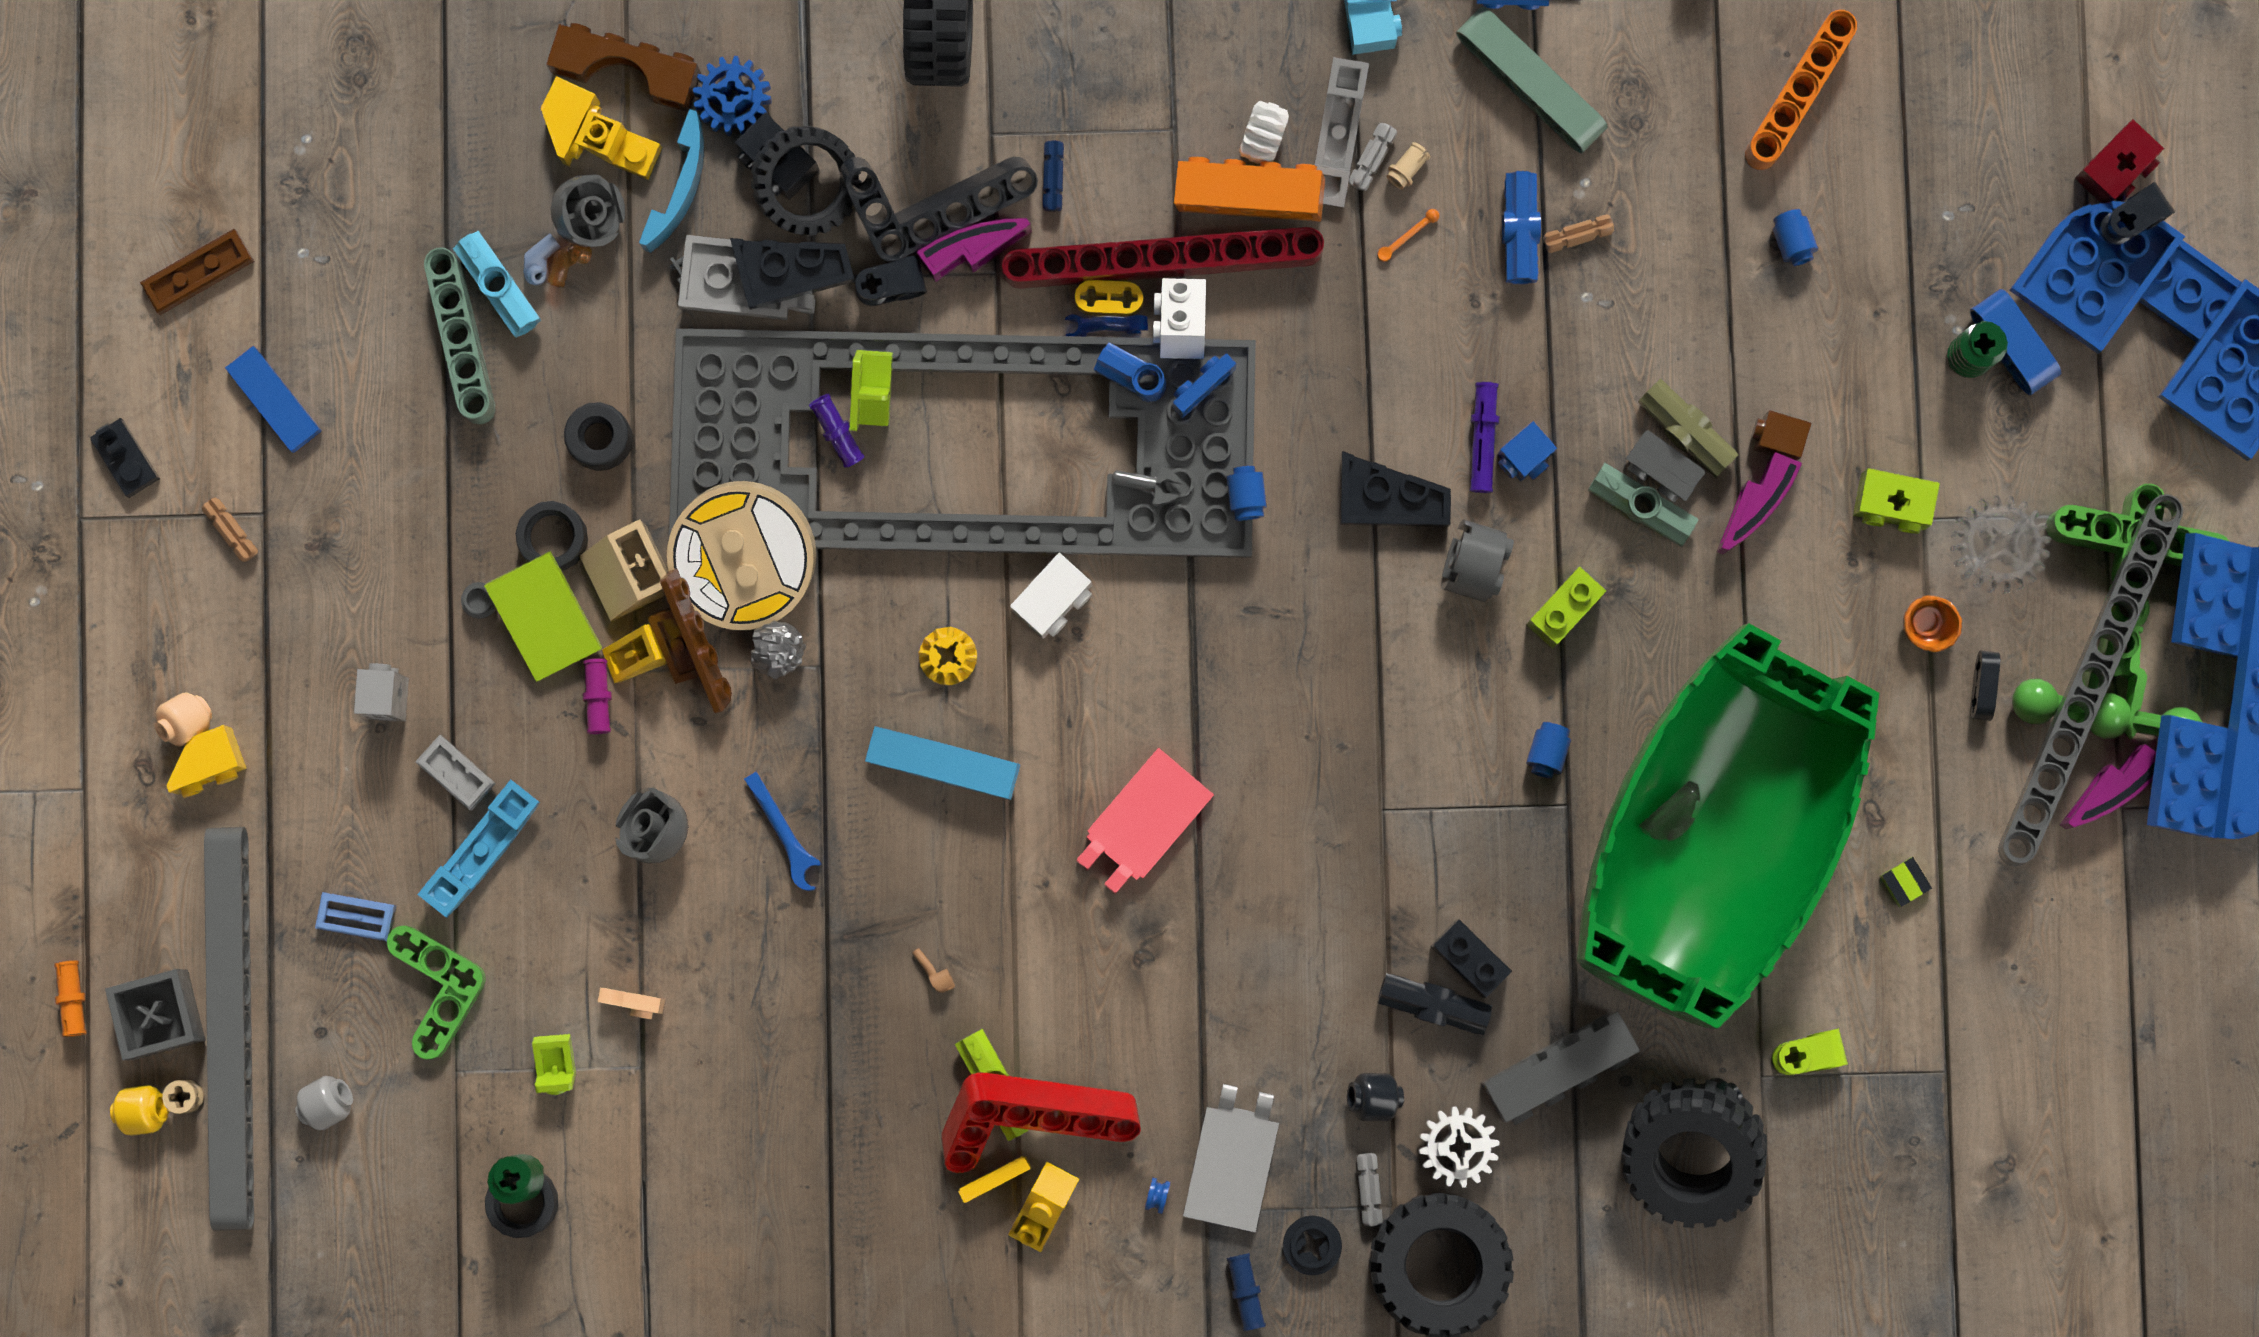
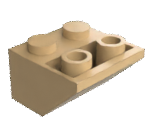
M640 519L605 536L580 555V559L611 622L665 596L660 580L668 573V570L647 526Z

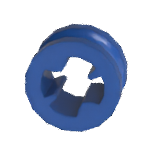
M1152 1177L1145 1210L1156 1208L1158 1213H1163L1170 1186L1169 1181L1160 1184L1157 1178Z

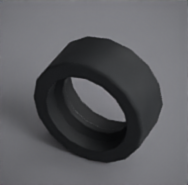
M555 501L537 503L527 509L519 519L515 533L517 547L523 558L528 562L541 556L531 544L532 528L537 521L546 516L562 517L572 528L573 541L566 553L554 558L561 571H565L577 564L580 560V555L585 552L588 543L587 527L580 515L566 504Z
M516 1173L512 1183L521 1179L519 1173ZM544 1174V1184L540 1190L543 1196V1208L540 1215L534 1221L520 1225L510 1222L504 1216L500 1207V1201L494 1198L488 1187L485 1196V1212L491 1225L501 1234L512 1238L531 1237L545 1230L554 1220L559 1206L558 1192L552 1180Z

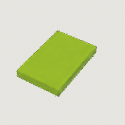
M551 551L484 585L536 682L602 649L597 636Z

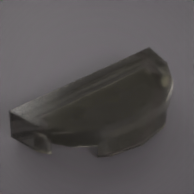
M1689 780L1639 825L1642 832L1657 840L1667 839L1673 841L1682 836L1695 820L1692 814L1695 810L1696 801L1700 802L1701 797L1698 784Z

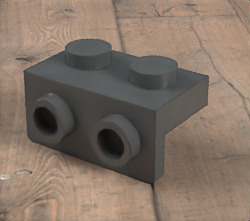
M1648 430L1643 433L1625 458L1631 462L1627 468L1629 471L1644 481L1649 476L1661 484L1657 490L1674 503L1679 497L1686 501L1694 491V487L1705 474L1704 469Z

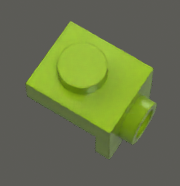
M571 1034L534 1037L532 1047L537 1074L535 1082L536 1093L546 1092L549 1095H559L572 1090L576 1069Z

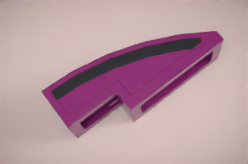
M1027 218L1002 219L959 229L917 251L918 258L935 282L964 262L974 273L1031 233V224Z
M1775 452L1769 457L1759 484L1748 480L1742 486L1716 551L1717 553L1723 555L1730 551L1768 519L1791 488L1802 465L1801 462Z
M2143 744L2133 749L2119 770L2112 764L2102 767L2062 820L2060 826L2064 829H2069L2092 822L2118 809L2134 798L2153 781L2156 752L2146 744Z

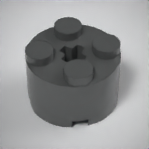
M1463 519L1457 529L1464 532L1461 539L1453 538L1443 569L1442 577L1449 580L1441 584V589L1486 602L1492 595L1497 596L1501 590L1504 575L1499 572L1503 560L1507 561L1511 555L1514 540L1507 538L1506 532Z

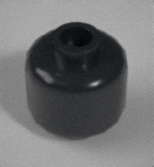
M1361 1073L1354 1082L1349 1084L1347 1089L1349 1111L1354 1112L1355 1116L1361 1121H1390L1394 1118L1397 1109H1401L1404 1104L1403 1088L1398 1086L1395 1078L1388 1073Z

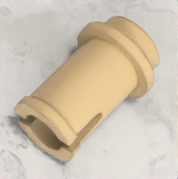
M1413 142L1395 165L1392 164L1388 167L1389 173L1386 177L1389 182L1399 189L1411 186L1413 176L1430 159L1429 152L1423 154L1426 149L1420 144Z

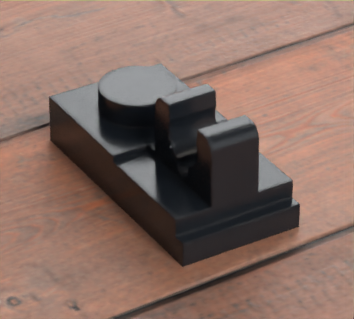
M122 418L111 424H105L95 431L96 434L90 437V440L126 497L131 498L160 479Z

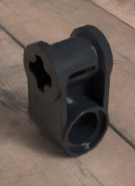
M2153 182L2104 217L2100 224V234L2107 243L2120 245L2144 230H2149L2174 214L2175 210L2157 183ZM2123 221L2126 227L2120 229L2116 223Z
M917 256L900 258L887 264L866 268L857 275L855 281L859 300L864 305L870 307L894 301L909 300L927 293L921 265ZM870 280H874V284L878 286L877 293L870 294V291L865 289L867 288V282Z

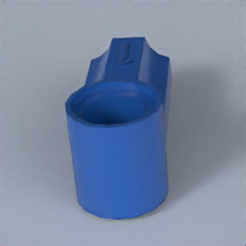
M1109 342L1103 348L1094 367L1095 372L1137 394L1143 401L1154 402L1164 395L1166 380L1162 370L1157 365L1146 363ZM1146 375H1154L1159 379V383L1155 389L1147 391L1139 386L1140 380Z

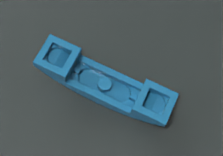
M689 109L677 141L681 151L688 153L667 211L663 214L651 210L639 241L642 249L649 253L658 248L678 227L691 206L700 182L704 160V136L701 120L697 112Z
M510 779L489 805V811L447 863L443 867L440 866L417 895L447 918L500 859L525 826L540 802Z

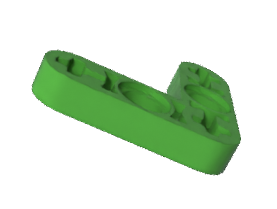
M398 926L389 933L387 938V947L390 953L443 984L412 1039V1048L415 1054L423 1059H437L448 1049L481 993L486 982V976L479 965L416 928ZM409 932L411 934L410 942L418 947L423 946V941L428 943L420 952L418 962L413 960L417 956V952L406 948L402 952L398 950L400 943L396 939L399 935L406 936ZM434 950L442 951L446 957V964L439 971H432L427 965V957ZM455 959L460 962L455 967L457 970L468 973L471 969L474 971L473 978L477 981L475 986L467 985L464 989L461 987L463 980L454 974L450 975L449 980L445 979V976L452 970ZM447 1000L454 1001L459 1008L458 1016L451 1022L444 1021L439 1014L441 1004ZM433 1019L439 1026L449 1028V1032L446 1035L444 1031H439L435 1038V1042L439 1045L438 1049H430L426 1053L424 1051L425 1043L421 1040L423 1036L430 1037L433 1035L437 1028L430 1026V1022Z

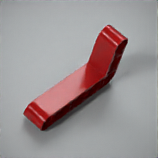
M975 1073L968 1076L963 1082L943 1128L941 1140L946 1168L951 1172L964 1173L972 1170L977 1165L994 1125L1116 1142H1127L1135 1139L1141 1132L1136 1099L1133 1095L1126 1092L992 1073Z

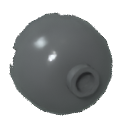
M597 174L575 176L562 183L555 192L550 207L551 220L558 234L567 242L581 247L604 246L614 240L619 234L616 231L619 229L620 223H624L625 219L624 199L618 187L613 183H608L605 179L601 178L602 176Z
M647 788L650 791L644 794L640 792L633 794L623 805L616 821V827L620 828V839L615 837L616 845L622 854L647 864L661 863L674 857L682 848L688 834V817L679 801L655 788Z

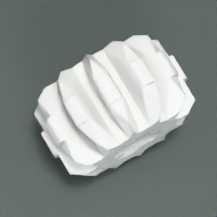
M1259 101L1256 103L1240 145V155L1256 164L1264 161L1273 162L1288 122L1289 115L1287 110L1279 108V105L1270 102Z

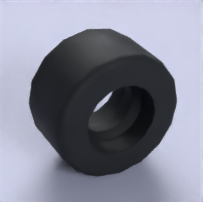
M601 402L587 403L577 408L568 418L564 428V442L570 455L582 466L595 471L610 470L620 465L629 455L633 443L632 429L627 419L613 406ZM595 423L607 425L612 432L611 443L602 450L590 449L585 442L586 430Z

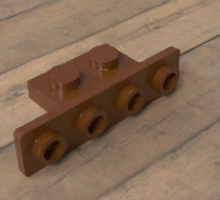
M678 569L671 570L660 580L670 608L652 613L648 620L675 684L700 677L714 713L722 712L731 702L732 691L730 684L721 675L717 665L718 656L716 650L706 639L704 622L700 613L694 610L690 600V588L687 581L683 577L681 578Z

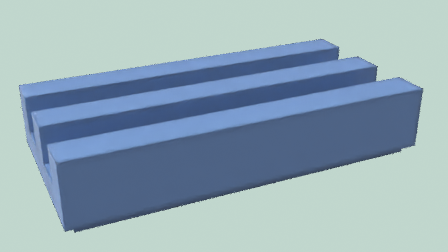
M322 892L315 928L387 941L390 928L393 926L394 920L392 918L397 905ZM329 901L383 910L385 911L384 918L330 909L328 904ZM326 915L382 925L381 932L325 923Z

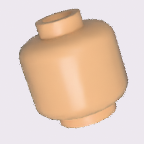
M187 692L178 694L161 704L156 710L157 722L154 725L156 733L165 742L169 741L171 744L179 747L185 746L193 736L209 730L210 720L212 719L211 709L206 701L198 695L194 696Z

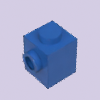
M1533 421L1500 449L1497 455L1501 460L1498 464L1511 479L1516 476L1521 482L1529 475L1534 480L1549 467L1546 460L1554 454L1557 447Z

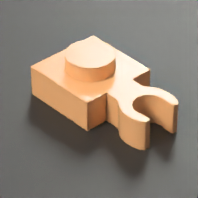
M600 987L598 1002L631 1008L630 1016L652 1019L653 1013L663 1014L665 999Z

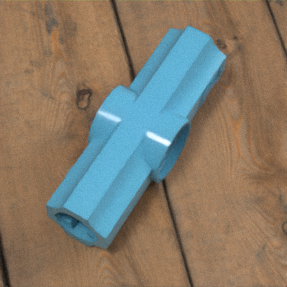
M477 231L468 234L458 241L453 250L514 337L517 338L534 329L541 321L540 317L481 233ZM504 277L505 285L500 291H489V284L494 278Z

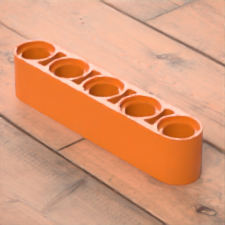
M1835 10L1831 12L1816 33L1746 148L1745 158L1752 168L1757 170L1771 168L1782 154L1856 33L1857 21L1849 11ZM1840 24L1844 27L1846 35L1843 37L1834 35L1830 30V25ZM1814 53L1822 54L1826 58L1828 65L1825 67L1815 65L1811 55ZM1801 83L1805 85L1809 90V96H1798L1793 90V84ZM1777 113L1787 115L1791 121V126H1779L1775 122L1774 115ZM1759 143L1767 144L1772 150V156H1760L1756 151V145Z

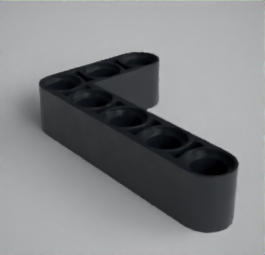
M1014 156L894 213L877 175L865 159L860 157L849 158L840 169L841 181L878 255L886 261H895L941 237L967 227L1030 196L1038 185L1037 174L1028 162L1021 157ZM860 171L867 173V177L862 183H851V178L855 173ZM1026 171V176L1021 182L1011 183V178L1016 172ZM988 186L994 187L990 197L986 199L978 198L983 188ZM956 202L961 203V208L956 214H946V209L949 205ZM871 204H882L880 212L876 215L866 214V210ZM919 219H929V224L925 229L920 231L913 230L914 224ZM890 234L897 235L896 241L892 245L887 247L881 246V241L885 236Z

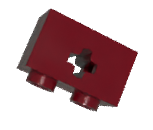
M2132 119L2082 169L2075 179L2100 203H2110L2115 199L2123 202L2136 189L2131 183L2140 174L2146 178L2161 163L2156 157L2165 148ZM2123 160L2127 166L2121 172L2117 166Z

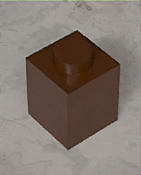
M1769 410L1763 416V419L1757 418L1751 434V439L1756 440L1754 451L1771 456L1776 452L1798 461L1802 457L1811 422Z

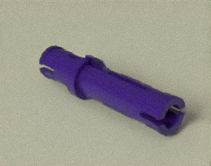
M1476 382L1475 412L1471 415L1470 423L1474 424L1471 487L1469 491L1474 493H1493L1495 428L1500 422V417L1496 415L1499 384Z

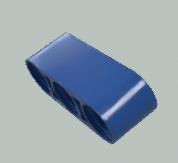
M1999 289L1970 309V316L1975 324L1981 321L1993 322L2005 332L2008 345L2007 352L2001 362L2026 394H2034L2061 375V368L2058 362L2005 290Z

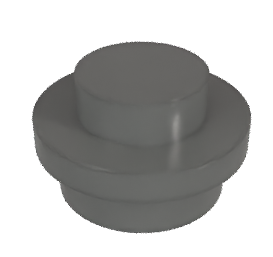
M483 582L470 584L465 588L461 596L463 610L469 616L476 619L487 618L496 610L492 599L484 587L486 583Z

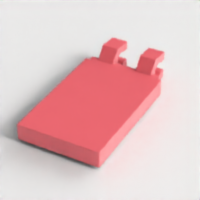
M1158 748L1087 830L1089 835L1086 838L1091 843L1077 858V862L1088 871L1103 852L1115 861L1119 867L1104 885L1116 895L1131 876L1136 880L1139 877L1144 879L1214 797V794Z

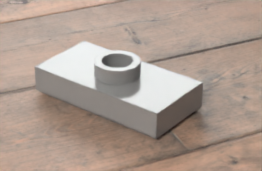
M439 735L416 760V763L471 811L496 784L442 735Z

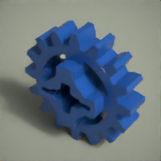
M734 56L732 64H727L726 60L720 57L719 67L715 68L712 64L708 63L706 66L709 74L707 76L698 74L697 79L702 84V87L693 88V93L701 99L695 101L694 106L696 110H704L700 115L703 123L712 120L711 128L714 132H717L721 126H724L727 136H731L733 128H738L743 135L746 132L745 126L747 124L752 126L756 122L757 116L761 117L765 112L767 113L763 105L772 104L771 96L764 93L771 90L769 81L760 82L765 77L762 69L753 72L754 64L751 60H748L742 66L738 56ZM723 76H726V77H725L723 80H721L718 84H715V82H716L718 79H720V78L723 77ZM742 76L748 78L754 84L756 90H752V87H745ZM732 90H737L739 96H734L733 102H728L726 96H731ZM709 102L720 105L723 115L717 114L711 108ZM751 108L747 113L739 116L744 110Z

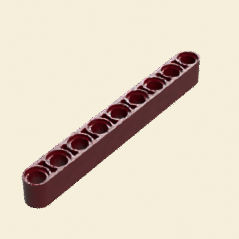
M1311 227L1017 249L1005 256L1002 269L1005 281L1010 286L1025 289L1076 285L1088 280L1127 281L1307 267L1316 264L1320 260L1324 249V239L1318 230ZM1305 239L1312 240L1317 245V250L1312 254H1304L1298 249V243ZM1274 242L1281 248V253L1275 257H1268L1262 252V246L1265 243ZM1239 245L1245 250V255L1239 260H1232L1228 258L1225 251L1229 246ZM1195 248H1203L1209 253V258L1205 262L1197 263L1190 258L1189 254ZM1163 250L1171 253L1173 256L1172 262L1165 266L1158 265L1153 260L1154 255L1158 251ZM1125 253L1132 254L1136 257L1137 263L1132 268H1123L1117 263L1119 256ZM1095 256L1101 261V265L1095 271H1087L1081 266L1083 259ZM1052 259H1059L1063 261L1065 268L1058 274H1051L1047 272L1045 265ZM1015 262H1024L1028 265L1029 270L1024 276L1015 277L1009 272L1011 265Z

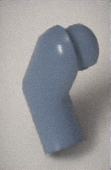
M550 233L524 255L523 273L529 284L541 285L546 281L547 258L561 248Z

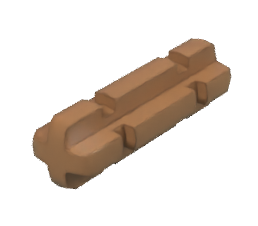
M1602 215L1596 217L1593 222L1589 219L1564 227L1561 232L1558 230L1548 232L1543 237L1544 244L1548 253L1562 250L1563 246L1569 248L1595 240L1598 235L1600 238L1611 235L1614 231V224L1610 215Z
M216 497L210 499L202 506L204 514L208 519L214 521L212 523L229 547H234L233 552L239 560L243 562L251 560L258 553V549L251 540H246V533L233 516L225 512L227 508L221 500Z

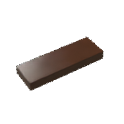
M232 229L141 281L140 284L156 312L162 315L255 261L238 231Z

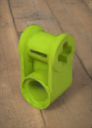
M1839 1028L1807 1035L1806 1038L1778 1045L1772 1053L1774 1068L1781 1074L1795 1075L1848 1065ZM1790 1052L1793 1054L1797 1053L1799 1060L1793 1062V1064L1786 1063L1785 1056H1788Z

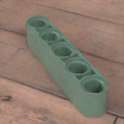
M1481 6L1456 31V35L1461 43L1578 153L1582 154L1608 128L1606 121L1593 107L1486 7Z
M443 247L435 248L426 255L424 269L459 412L470 422L485 424L495 414V401L463 267L458 258L449 249ZM451 260V268L447 273L443 275L436 274V266L440 261ZM451 294H458L460 296L458 305L453 309H445L444 301L446 297ZM460 328L467 329L468 336L463 343H452V336L456 330ZM467 363H475V374L468 379H462L460 377L461 368ZM477 397L483 398V409L476 414L469 413L468 406L472 399Z

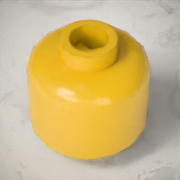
M145 1085L129 1087L119 1091L114 1099V1103L110 1107V1117L123 1134L133 1136L154 1133L160 1130L169 1116V1110L163 1103V1094L156 1087Z

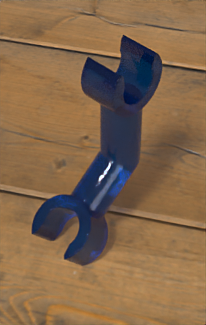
M1071 314L1065 318V320L1071 322H1078L1076 332L1068 333L1065 336L1086 337L1089 332L1103 330L1125 331L1128 334H1141V331H1148V316L1144 315L1084 318Z

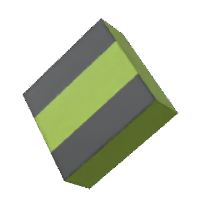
M1910 857L1880 875L1898 907L1906 905L1932 889L1914 857Z

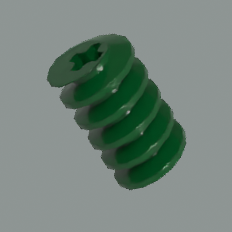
M1981 321L1978 324L1971 325L1950 343L1947 349L1949 367L1956 374L1964 378L1982 376L2003 359L2008 345L2006 334L2000 326L1993 322Z
M518 1154L500 1158L489 1171L487 1181L489 1191L495 1199L506 1204L530 1200L539 1194L543 1187L544 1167L538 1159L531 1155ZM516 1173H519L521 1179L514 1185L512 1179L516 1176Z

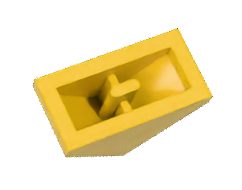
M649 624L641 626L602 649L614 683L622 682L667 664L653 629Z

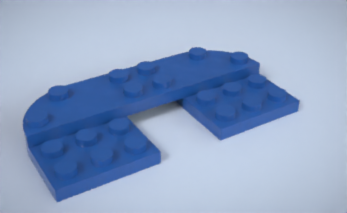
M2111 201L2110 203L2090 204L2068 215L2049 233L2045 242L2009 291L2097 354L2102 352L2137 302L2142 303L2196 342V345L2164 387L2158 398L2244 460H2251L2259 449V288L2246 279L2242 282L2187 244L2183 241L2185 235L2164 220L2123 244L2112 245L2107 243L2100 234L2101 221L2125 202ZM2123 221L2116 223L2120 229L2126 227Z
M2187 533L2185 535L2171 643L2238 658L2229 727L2224 728L2177 716L2161 715L2147 825L2204 838L2241 839L2259 832V547H2249L2198 533Z

